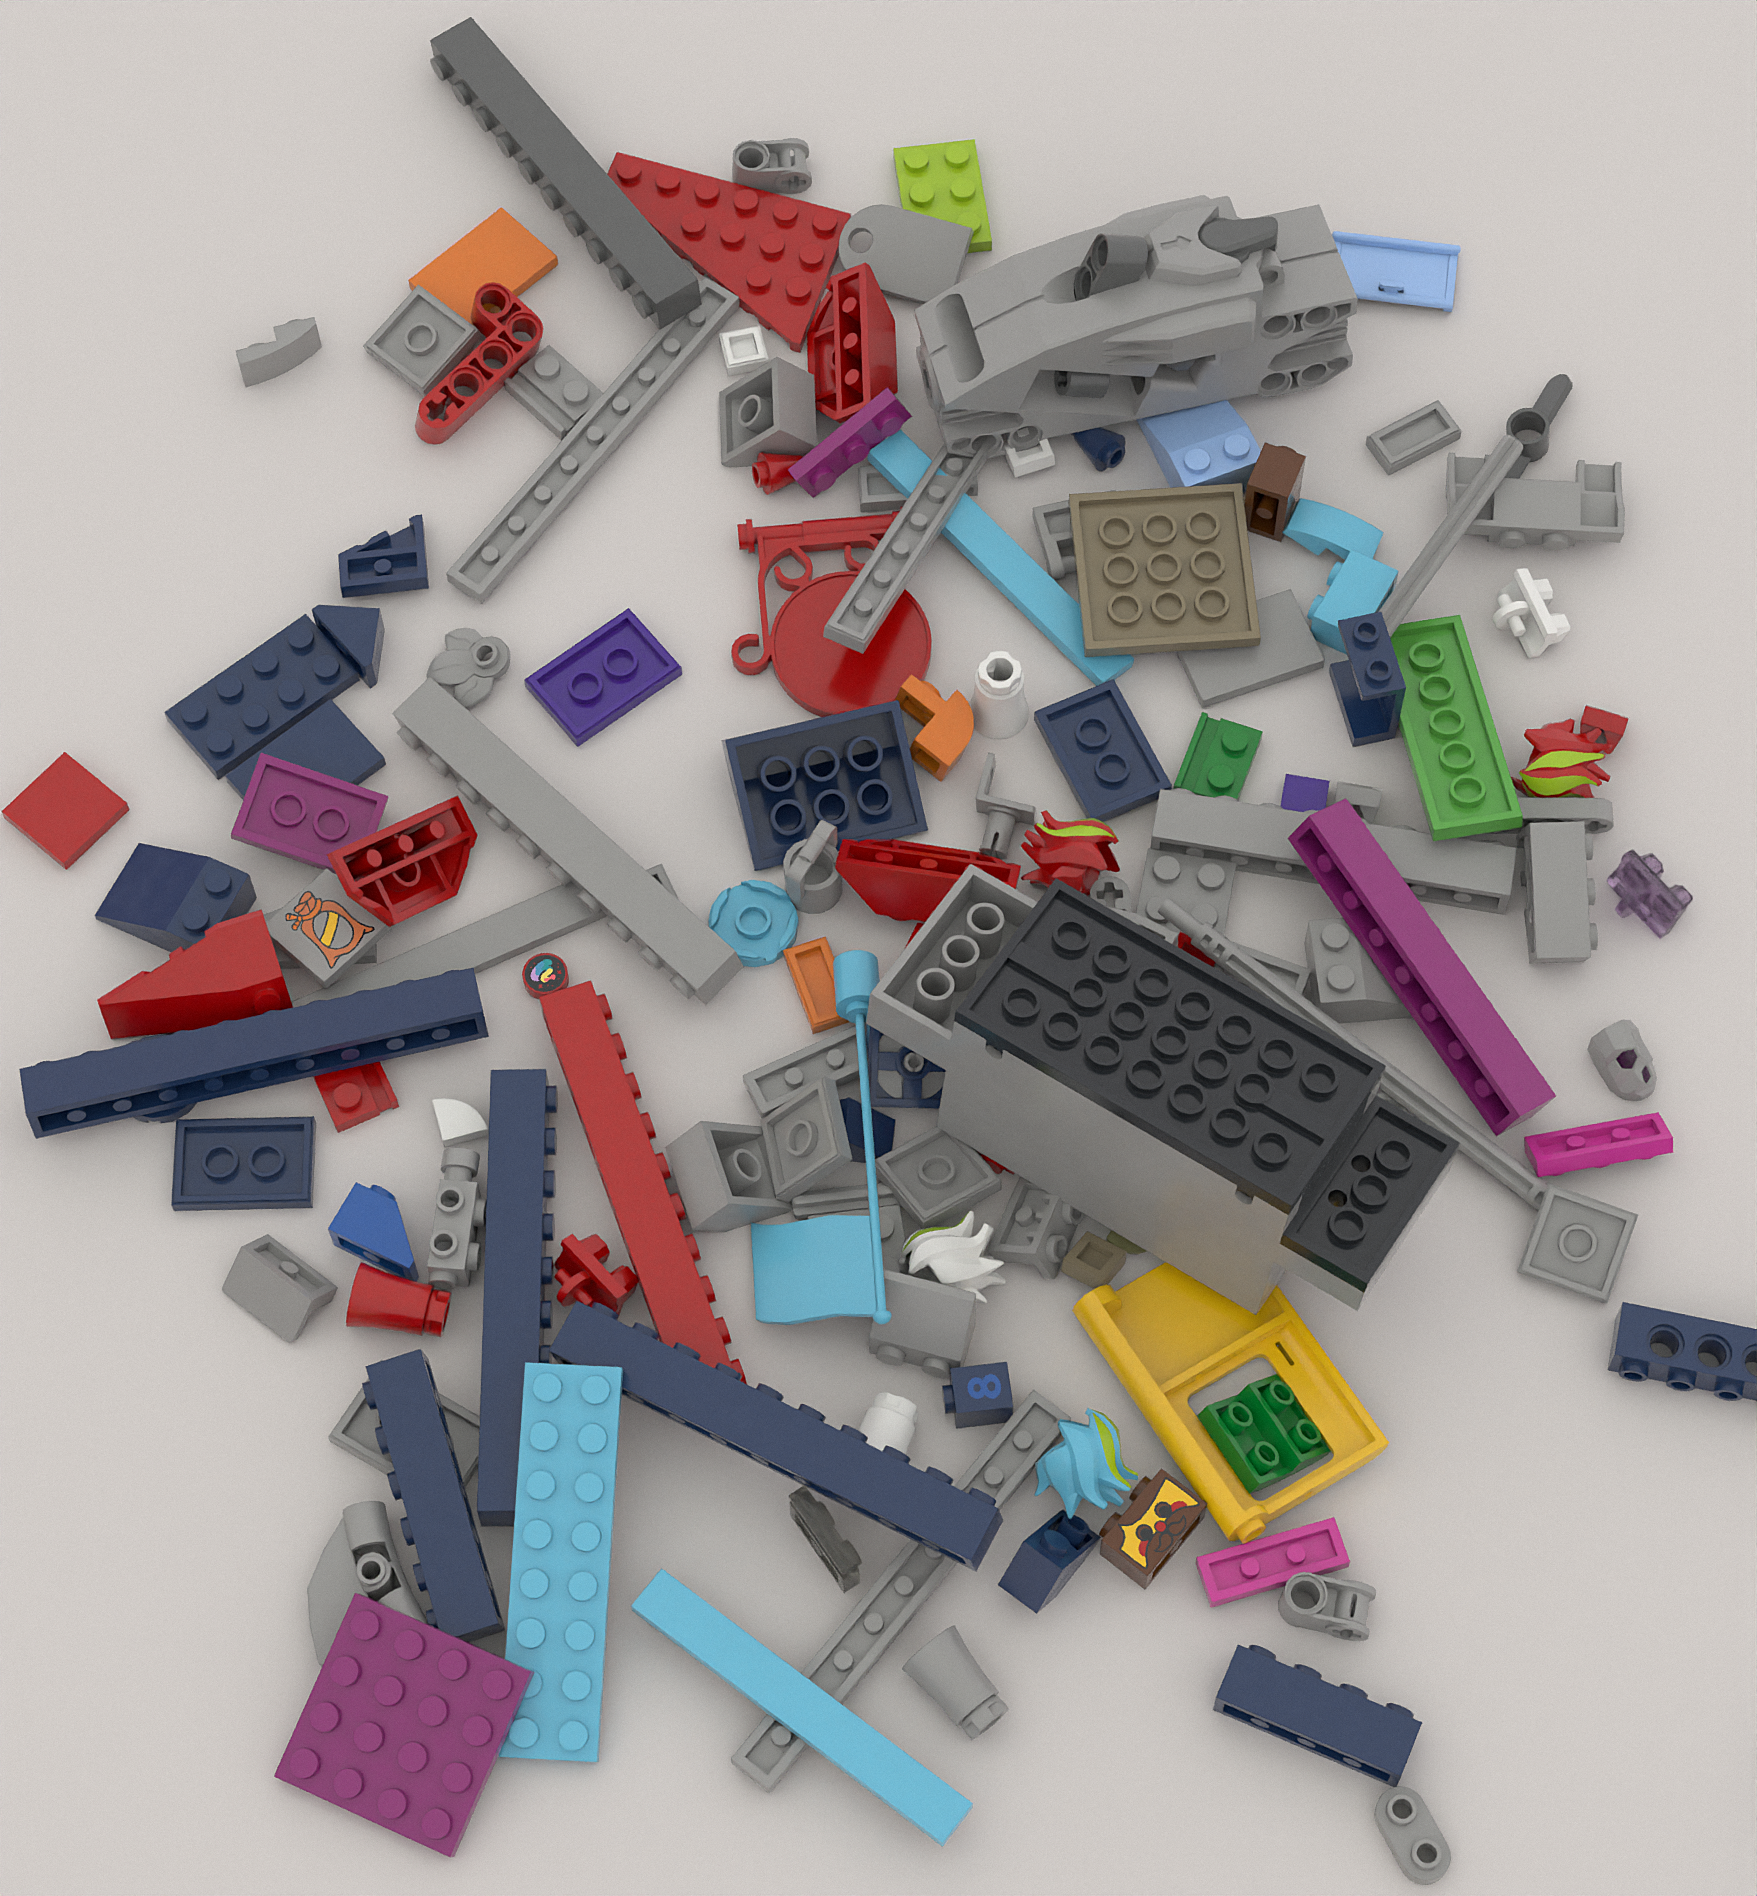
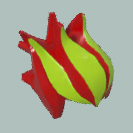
M1571 718L1563 722L1547 723L1541 729H1526L1524 737L1534 748L1529 757L1527 767L1519 771L1522 780L1511 777L1513 786L1524 795L1534 798H1594L1589 784L1599 787L1602 785L1600 780L1609 782L1611 777L1594 762L1604 759L1606 755L1599 752L1612 748V744L1595 742L1602 733L1598 728L1586 734L1573 733L1575 720Z
M1046 810L1041 812L1044 818L1043 825L1039 823L1034 825V829L1039 835L1028 829L1024 834L1032 846L1023 842L1021 847L1040 867L1021 877L1023 881L1030 880V884H1043L1049 888L1057 878L1088 896L1092 885L1099 878L1100 871H1120L1116 857L1109 847L1111 843L1116 844L1119 840L1111 827L1095 818L1057 821Z

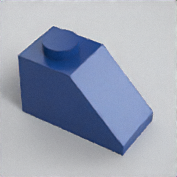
M356 1182L328 1227L333 1245L393 1275L417 1282L419 1278L395 1196L380 1186L372 1185L368 1188Z

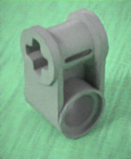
M798 138L743 141L733 150L732 182L771 193L796 194L806 191L812 184V176L807 170L806 159L809 156V146L804 140ZM791 150L794 151V156H790ZM790 176H794L793 182L790 180Z
M1300 1572L1293 1575L1287 1581L1278 1601V1610L1281 1617L1294 1627L1328 1633L1344 1640L1364 1641L1369 1637L1370 1631L1366 1627L1369 1602L1375 1599L1376 1589L1359 1581L1339 1580L1310 1572ZM1296 1591L1308 1593L1313 1598L1315 1606L1309 1609L1300 1608L1293 1602L1291 1594ZM1351 1604H1352V1611H1351V1617H1350V1616H1349V1612H1350V1607H1351Z

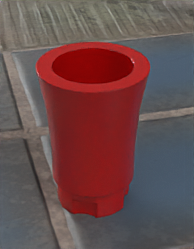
M361 1262L350 1294L346 1326L394 1330L420 1336L426 1333L442 1337L449 1315L452 1292L439 1289L434 1290V1285L386 1273Z

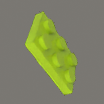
M975 139L893 148L901 208L972 228L974 233L967 253L992 251V237Z

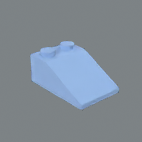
M1227 400L1136 419L1170 488L1242 483L1243 493L1246 492L1248 480L1261 450L1248 425Z

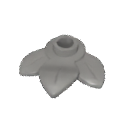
M460 628L445 635L448 651L440 653L433 659L426 676L427 678L431 677L439 685L455 686V699L468 709L486 699L492 691L494 679L500 678L507 672L510 666V650L497 637L483 638L475 629ZM493 652L489 660L482 661L488 653Z

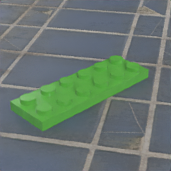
M1454 615L1400 624L1390 637L1406 685L1398 724L1432 840L1439 841L1521 828L1523 821L1522 811L1461 616Z

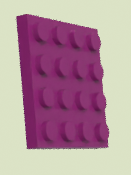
M355 1593L274 1777L443 1855L454 1857L535 1672L360 1593Z

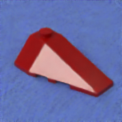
M262 909L215 924L204 931L206 937L186 950L181 946L169 954V961L151 972L141 971L97 999L110 1038L172 1033L181 1030L190 1031L217 1025L226 1020L235 1021L262 1015L271 1010L293 1008Z

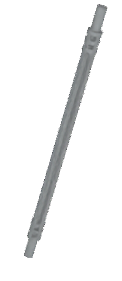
M1169 898L1164 901L1158 913L1192 939L1190 944L1201 950L1203 954L1214 960L1216 964L1227 970L1250 989L1386 1065L1379 1086L1381 1090L1426 1124L1460 1142L1459 1150L1539 1211L1548 1186L1546 1181L1537 1177L1519 1161L1243 951L1237 944L1230 941L1224 934L1217 931L1211 924L1206 922L1203 925Z

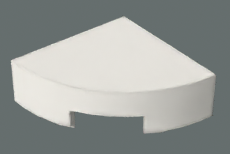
M442 1098L432 1100L444 1147L489 1135L485 1121L470 1105L455 1099Z

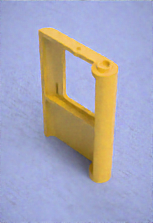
M1165 1262L1117 1291H1114L1111 1285L1099 1286L1085 1294L1073 1307L1074 1315L1199 1498L1207 1503L1208 1511L1229 1541L1240 1539L1245 1544L1254 1540L1265 1531L1267 1523L1369 1463L1380 1455L1389 1444V1441L1277 1285L1257 1315ZM1256 1358L1266 1359L1282 1382L1292 1389L1295 1401L1309 1421L1317 1426L1321 1438L1333 1454V1458L1329 1462L1263 1501L1254 1499L1248 1493L1187 1402L1194 1394Z

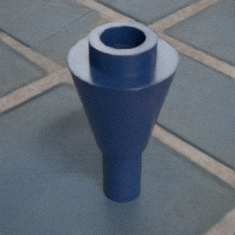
M1101 427L1071 433L1074 436V440L1098 471L1114 468L1124 458L1126 441L1125 437L1121 434Z

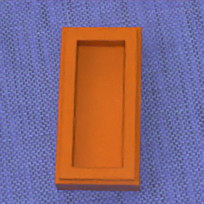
M826 936L783 950V957L812 1033L816 1034L849 1023L848 1020L840 1017L836 1012L833 974L834 956Z

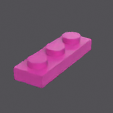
M1657 1112L1525 1136L1524 1147L1537 1177L1559 1176L1570 1171L1592 1167L1603 1168L1614 1163L1636 1159L1646 1160L1657 1155L1673 1153V1136L1661 1115Z
M1333 1517L1196 1557L1195 1563L1208 1602L1212 1608L1284 1587L1293 1575L1300 1572H1310L1321 1576L1348 1568L1350 1560L1336 1520Z

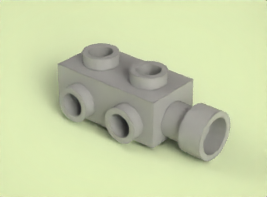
M451 1147L443 1151L441 1172L444 1173V1179H440L439 1190L436 1195V1210L432 1236L429 1240L430 1250L427 1263L429 1272L428 1284L434 1285L436 1289L452 1290L456 1288V1285L469 1286L471 1270L479 1271L482 1246L481 1243H476L478 1227H485L487 1199L481 1198L478 1183L472 1182V1178L478 1174L480 1155L467 1148Z

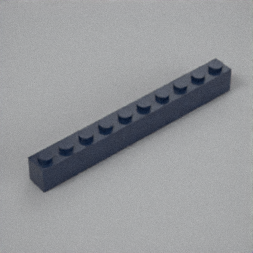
M472 967L463 970H450L441 975L419 980H405L396 985L374 990H360L352 995L334 999L315 1000L307 1005L285 1010H271L262 1015L240 1020H226L217 1025L191 1031L181 1030L172 1035L146 1041H132L126 1045L106 1050L87 1051L79 1056L61 1060L42 1061L34 1066L21 1068L19 1071L25 1113L34 1136L38 1139L489 1037L474 968Z
M546 1069L491 1070L477 1491V1513L481 1527L514 1526L525 1362L552 1364V1354L549 1352L551 1345H544V1329H552L553 1325L552 1300H545V1285H553L554 1281L553 1256L546 1257V1241H554L555 1238L554 1213H547V1198H555L556 1195L555 1170H548V1155H556L557 1152L556 1128H549V1113H557L558 1092L557 1085L549 1086Z
M576 1301L549 1349V1352L558 1364L622 1367V1396L977 1572L1003 1522L999 1509L995 1507L997 1501L993 1497L976 1488H970L969 1492L966 1493L952 1486L954 1480L936 1468L928 1466L924 1472L909 1465L911 1459L903 1452L887 1445L881 1451L866 1443L868 1440L866 1435L848 1425L843 1424L841 1429L838 1430L824 1423L826 1417L814 1408L800 1404L799 1408L796 1409L782 1402L784 1396L765 1384L759 1383L755 1389L740 1381L742 1378L740 1373L722 1363H717L715 1368H712L700 1362L701 1355L684 1344L676 1342L672 1348L658 1341L660 1335L641 1323L635 1322L631 1328L617 1321L619 1315L600 1303L594 1302L592 1307Z

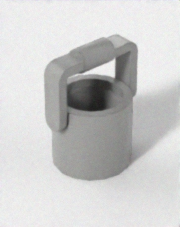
M824 820L818 823L808 839L795 843L787 851L783 861L785 892L791 898V902L797 910L808 914H820L832 909L839 901L843 891L842 876L835 869L838 851L835 848L838 844L837 827Z

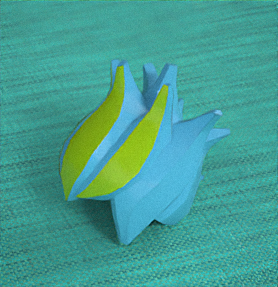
M1087 1408L1085 1412L1089 1416V1425L1060 1419L1058 1427L1064 1441L1046 1452L1035 1463L1038 1485L1034 1495L1038 1496L1048 1487L1052 1486L1062 1497L1069 1519L1072 1518L1083 1498L1103 1510L1107 1508V1501L1120 1507L1124 1500L1114 1489L1130 1491L1132 1487L1125 1479L1138 1480V1473L1129 1469L1123 1463L1119 1429L1104 1413Z

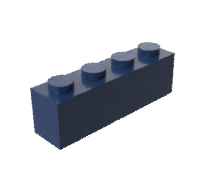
M1239 1644L1237 1645L1217 1693L1213 1707L1214 1711L1387 1785L1397 1787L1422 1725L1421 1721L1413 1718L1414 1714L1410 1710L1394 1703H1387L1386 1706L1373 1702L1367 1699L1368 1694L1353 1685L1342 1683L1338 1687L1321 1680L1322 1675L1308 1666L1295 1664L1293 1668L1276 1661V1655L1261 1646L1249 1645L1246 1648Z

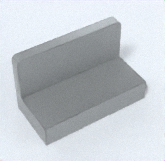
M269 1234L240 1248L222 1287V1291L289 1343L298 1339L309 1314L330 1303L338 1289L336 1285Z

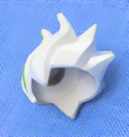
M969 1211L957 1225L952 1227H931L917 1230L903 1245L899 1263H907L909 1265V1274L912 1275L920 1270L919 1278L974 1292L976 1293V1302L987 1303V1300L979 1292L980 1290L989 1285H1004L1006 1282L1005 1278L993 1272L1004 1265V1262L994 1259L990 1253L984 1255L987 1243L994 1229L984 1222L980 1232L971 1236L974 1222L973 1211Z

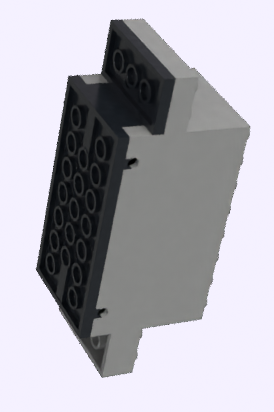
M970 864L870 993L866 1024L946 1070L936 1127L1046 1192L1060 1196L1063 1202L1071 1204L1073 1208L1257 1315L1286 1270L1358 1311L1450 1171L1460 1142L1377 1096L1386 1069V1065L1057 878L1037 902Z

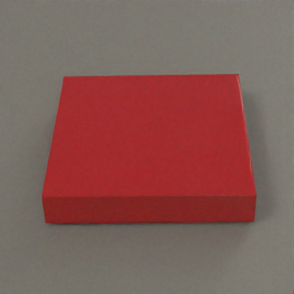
M64 752L1 812L4 819L67 870L130 809L126 801Z

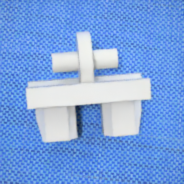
M1528 568L1516 569L1513 573V580L1498 593L1497 601L1501 608L1494 613L1492 619L1499 630L1511 628L1514 636L1519 638L1528 658L1540 657L1548 645L1563 640L1570 631V624L1565 614H1549L1546 606L1553 599V590L1548 579H1532Z

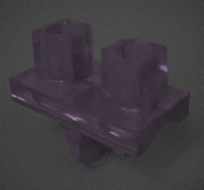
M1632 849L1622 856L1619 866L1606 880L1622 899L1616 906L1615 912L1621 918L1635 913L1661 939L1670 933L1692 902L1693 896L1683 885L1676 884L1669 888L1660 879L1664 872L1663 864L1653 853L1639 856Z

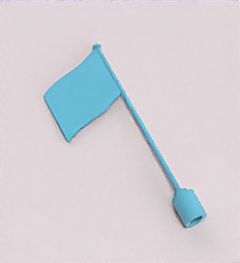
M851 950L838 955L833 961L836 1012L840 1017L856 1024L870 1216L828 1215L781 1225L751 1223L756 1320L762 1323L793 1325L848 1316L873 1317L876 1323L883 1325L888 1323L892 1317L891 1312L886 1310L865 1022L867 1021L870 993L880 982L878 959L868 951Z

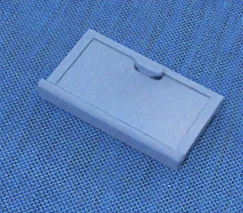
M1340 231L1332 233L1358 299L1442 308L1443 311L1452 312L1458 253L1461 251L1459 245Z

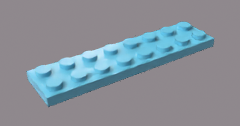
M525 1362L505 1659L535 1673L501 1748L499 1757L599 1762L623 1382L622 1367Z

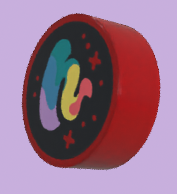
M537 954L531 957L523 967L522 977L525 989L532 997L538 1000L541 996L566 989L568 986L567 966L555 954Z

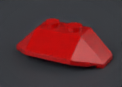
M866 262L830 277L826 289L829 291L819 304L807 332L808 372L814 375L816 410L839 424L850 419L887 387L894 395L898 392L895 319L870 265Z
M457 795L327 854L347 896L388 927H391L457 895L468 865L470 849L474 847L478 834Z
M843 839L836 859L835 869L875 914L889 916L897 921L917 920L926 922L970 864L1014 889L1017 888L1021 865L1005 863L999 858L981 852L901 840L867 839L858 842L854 839Z

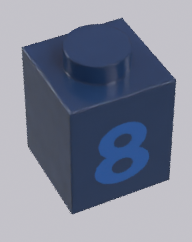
M1007 1362L950 1368V1385H942L945 1414L954 1413L956 1429L1006 1423L1013 1415V1400Z

